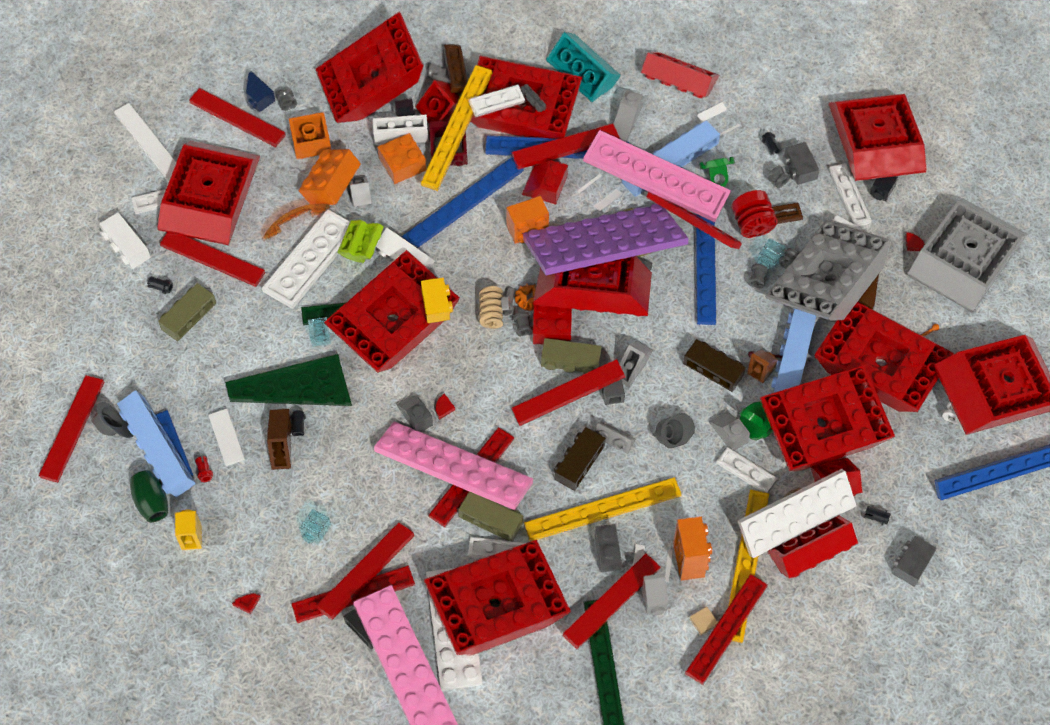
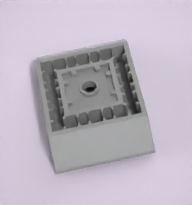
M964 198L959 199L921 249L907 275L973 313L1022 244L1027 234ZM967 243H973L976 248L968 247Z
M825 220L765 297L774 302L827 320H844L883 269L890 239Z

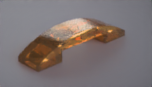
M309 204L295 208L278 218L265 232L262 240L264 242L282 232L279 227L280 225L306 212H309L313 218L329 210L331 207L329 204Z

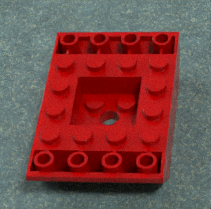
M399 11L316 68V72L336 122L342 123L366 118L417 84L424 65L402 13ZM379 71L378 76L374 77L375 73Z
M484 56L479 57L477 66L492 70V75L483 95L515 85H519L521 88L527 84L545 102L546 109L538 112L524 96V103L527 104L525 107L515 105L475 117L473 114L471 123L479 128L521 137L552 139L565 137L582 81L581 76Z
M905 94L829 102V107L855 181L926 173L925 145Z
M189 141L183 144L161 201L157 229L229 246L260 155L196 141ZM206 181H212V182H213V183H212L211 185H209V186H206V185L203 184V183L206 182Z
M406 250L330 316L324 324L377 373L391 369L444 322L427 323L421 289V281L437 279V277ZM449 288L450 295L447 296V299L452 301L454 309L460 297ZM394 314L398 316V319L390 321L388 317Z
M637 256L545 275L540 267L533 305L541 307L551 306L561 309L571 308L580 311L591 310L600 313L610 312L619 315L648 316L652 272Z
M857 302L844 320L836 321L814 356L830 375L865 365L880 402L898 412H918L939 379L934 365L952 356L954 353ZM883 359L886 365L880 366L876 363V360Z
M1026 334L959 351L934 365L936 373L966 435L1050 412V372L1033 338ZM1004 375L1009 376L1011 382H1007L1004 379Z
M865 365L760 397L789 471L806 470L873 448L895 437ZM817 419H823L826 422V427L819 426Z
M537 539L424 579V583L456 655L478 654L546 628L571 612ZM497 599L500 602V606L493 607L489 601Z

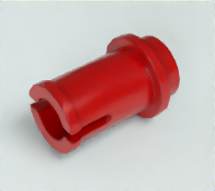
M201 456L195 459L198 469L197 477L201 482H209L212 480L213 472L209 468L208 458L203 456L202 461Z

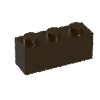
M698 339L694 341L684 355V365L731 392L734 391L745 374L746 367L741 362L727 357L724 352L717 351L710 347L708 343L701 342Z
M587 427L584 428L582 433H577L574 445L567 448L564 453L565 458L562 462H558L553 470L555 480L573 491L577 489L606 443L605 437Z

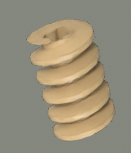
M488 286L479 292V322L485 328L498 329L503 326L501 306L503 290L497 286Z

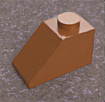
M761 349L751 355L747 374L764 383L776 368L778 359L772 353Z

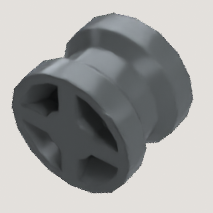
M284 89L276 95L282 111L294 109L297 106L292 90Z
M778 165L769 173L768 180L774 182L777 188H781L789 181L791 175L788 172H784L783 168Z
M787 248L784 252L785 255L780 257L779 264L783 268L787 269L797 257L799 252L796 249Z

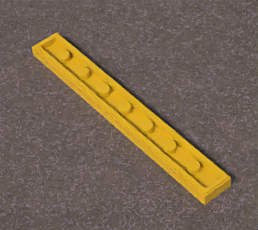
M475 65L425 172L421 186L435 191L439 190L474 114L469 104V99L483 95L492 75V70Z
M675 477L533 519L524 522V526L531 542L678 498L682 494Z
M750 489L745 517L768 506L770 493ZM742 534L729 605L749 575L755 576L758 556L755 558L749 556ZM747 619L732 641L743 643Z

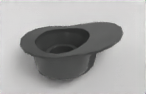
M106 402L98 403L97 413L91 421L99 432L108 436L118 434L125 438L134 436L127 428L128 422L124 421L111 405Z
M678 414L658 422L656 430L652 435L665 447L671 449L687 444L695 432V425L689 415Z

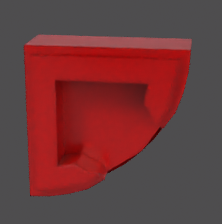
M906 232V251H921L925 245L924 241L919 236Z
M445 393L436 403V414L439 420L455 411L454 405Z
M250 593L249 595L238 597L232 605L251 614L261 595Z

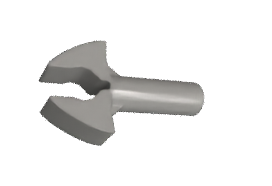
M511 287L507 289L506 297H501L502 311L506 310L505 316L515 314L512 304L514 289Z

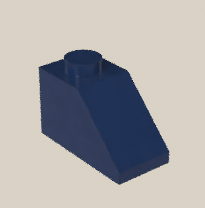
M250 71L246 88L247 104L252 110L256 109L260 113L275 102L274 91Z

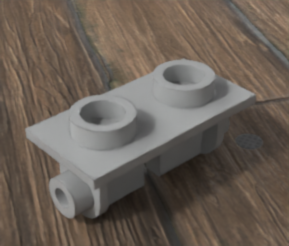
M607 422L597 423L595 432L605 437L607 444L626 454L629 453L630 447L634 445L636 440L633 438V435L623 431L617 432V428L607 424Z

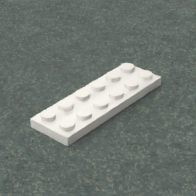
M327 210L262 287V291L294 309L338 255V249L350 221Z
M840 469L738 520L749 556L755 558L856 507L846 472Z
M455 568L428 571L426 575L429 578ZM429 594L441 690L483 685L479 654L456 655Z

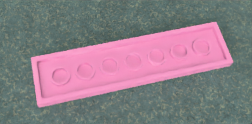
M599 130L583 159L584 162L713 222L717 220L731 192L729 189Z
M395 421L374 446V451L513 510L516 509L533 484V478Z
M392 585L353 602L409 725H458Z

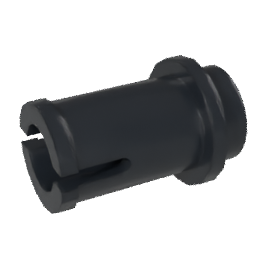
M767 132L762 136V142L766 144L771 155L780 153L781 148L775 140V134Z
M151 276L147 283L148 288L160 290L163 294L170 293L173 289V283L168 279L162 280Z
M301 410L293 411L291 415L292 435L304 436V420L306 415Z
M867 506L864 518L880 522L881 525H888L891 513H888V510L882 511Z

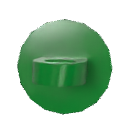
M729 157L730 161H728V158L709 160L706 162V165L703 162H699V170L709 169L710 181L715 183V176L722 174L725 177V181L720 186L725 187L729 181L727 165L735 164V158Z
M761 401L753 402L746 408L743 407L739 413L741 415L740 421L750 432L749 439L757 441L768 437L773 430Z

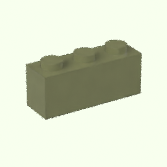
M198 283L194 287L189 288L186 294L180 300H177L167 313L160 317L158 322L161 330L178 342L217 304L214 294Z
M545 338L541 356V367H545L547 370L563 369L568 373L578 371L586 374L599 367L602 346Z
M470 491L458 510L459 518L507 541L513 542L523 525V515L519 511L510 510L501 504Z

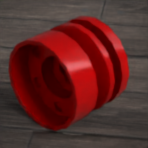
M753 190L737 197L732 203L731 209L743 237L753 238L765 235L772 231L778 223L768 194L765 191Z

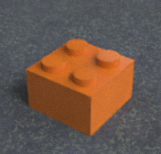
M324 112L288 118L296 159L319 156L324 150H331Z
M410 133L377 147L379 159L394 184L427 170L426 159Z
M541 196L506 207L507 229L514 243H525L523 233L549 227V212Z

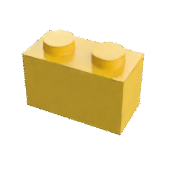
M444 277L421 281L427 323L450 320L453 306L452 301L447 299V296L450 295L449 284L444 282Z
M189 509L175 512V536L182 550L202 549V525L196 511Z

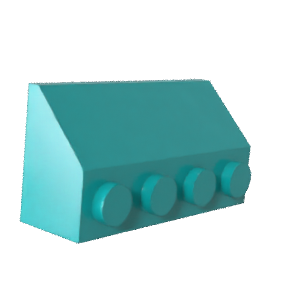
M564 32L546 59L558 72L581 76L582 81L579 91L591 102L612 89L621 76L574 33Z

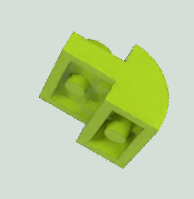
M351 220L337 253L358 263H364L365 260L371 259L384 226L379 223L367 224L363 220Z

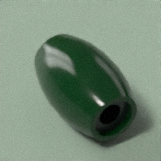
M149 470L134 474L130 478V491L137 510L149 523L164 519L168 515V500L165 491L162 489V484Z

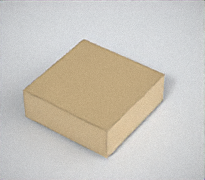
M708 607L703 608L689 618L700 635L715 628L718 623Z

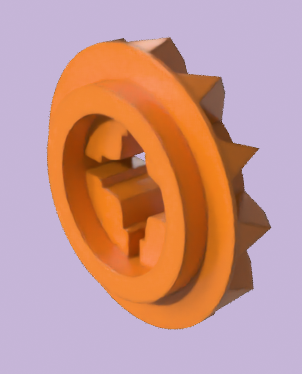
M527 283L525 286H520L515 292V302L520 308L528 311L534 310L533 301L536 284L529 285ZM532 291L533 297L527 301V295Z

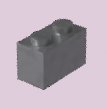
M803 142L786 147L782 159L784 165H788L790 169L791 179L795 180L797 185L817 180L819 168L807 143Z
M616 524L595 526V540L600 572L621 570L622 560Z
M917 536L913 538L912 542L908 540L902 549L905 552L903 557L898 556L892 566L895 568L893 575L915 587L937 548Z

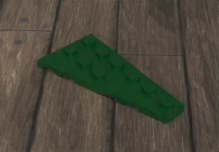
M338 354L225 382L230 402L352 406Z

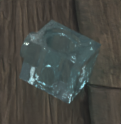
M769 238L758 255L757 264H763L769 270L774 271L779 264L780 257L784 255L786 246Z
M327 317L308 320L312 347L331 344L329 328L324 324Z
M312 509L299 528L302 539L310 544L312 542L319 544L331 527L330 518Z

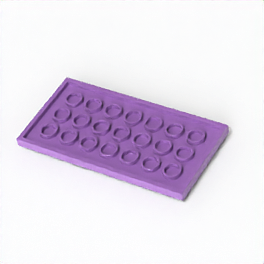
M658 204L523 233V240L545 275L688 245L687 235L669 212Z

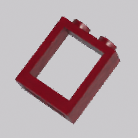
M449 121L429 122L431 160L436 151L435 137L443 136ZM466 132L462 138V153H455L450 166L468 165Z

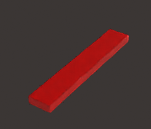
M201 88L189 99L190 104L275 148L286 136L284 131Z
M612 123L512 152V157L519 170L588 150L599 130L618 139L620 137Z
M648 192L646 198L730 248L740 249L742 243L685 208Z
M167 232L160 242V246L255 287H257L265 275L264 269L183 235Z
M616 359L512 407L519 426H522L625 378V374Z
M85 375L39 473L40 478L59 483L105 383L103 379Z
M498 427L477 455L496 463L513 442L514 437ZM452 485L430 512L429 518L445 528L458 512L469 491Z
M398 523L316 605L317 610L333 620L414 537V532Z
M643 555L562 636L578 650L642 587L644 576L655 575L661 566L649 555Z
M409 565L375 576L345 608L353 606V602L391 585L395 592L414 586L415 582ZM330 591L291 603L297 624L324 615L317 610L316 605Z
M752 574L749 575L691 662L685 675L704 685L767 589V583Z

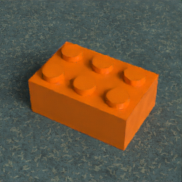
M350 149L324 150L298 191L311 205H336L361 163Z
M702 516L677 520L673 546L680 581L704 578L706 571L709 570L708 563H710V555H712L711 542H707L708 527L706 523L703 524Z

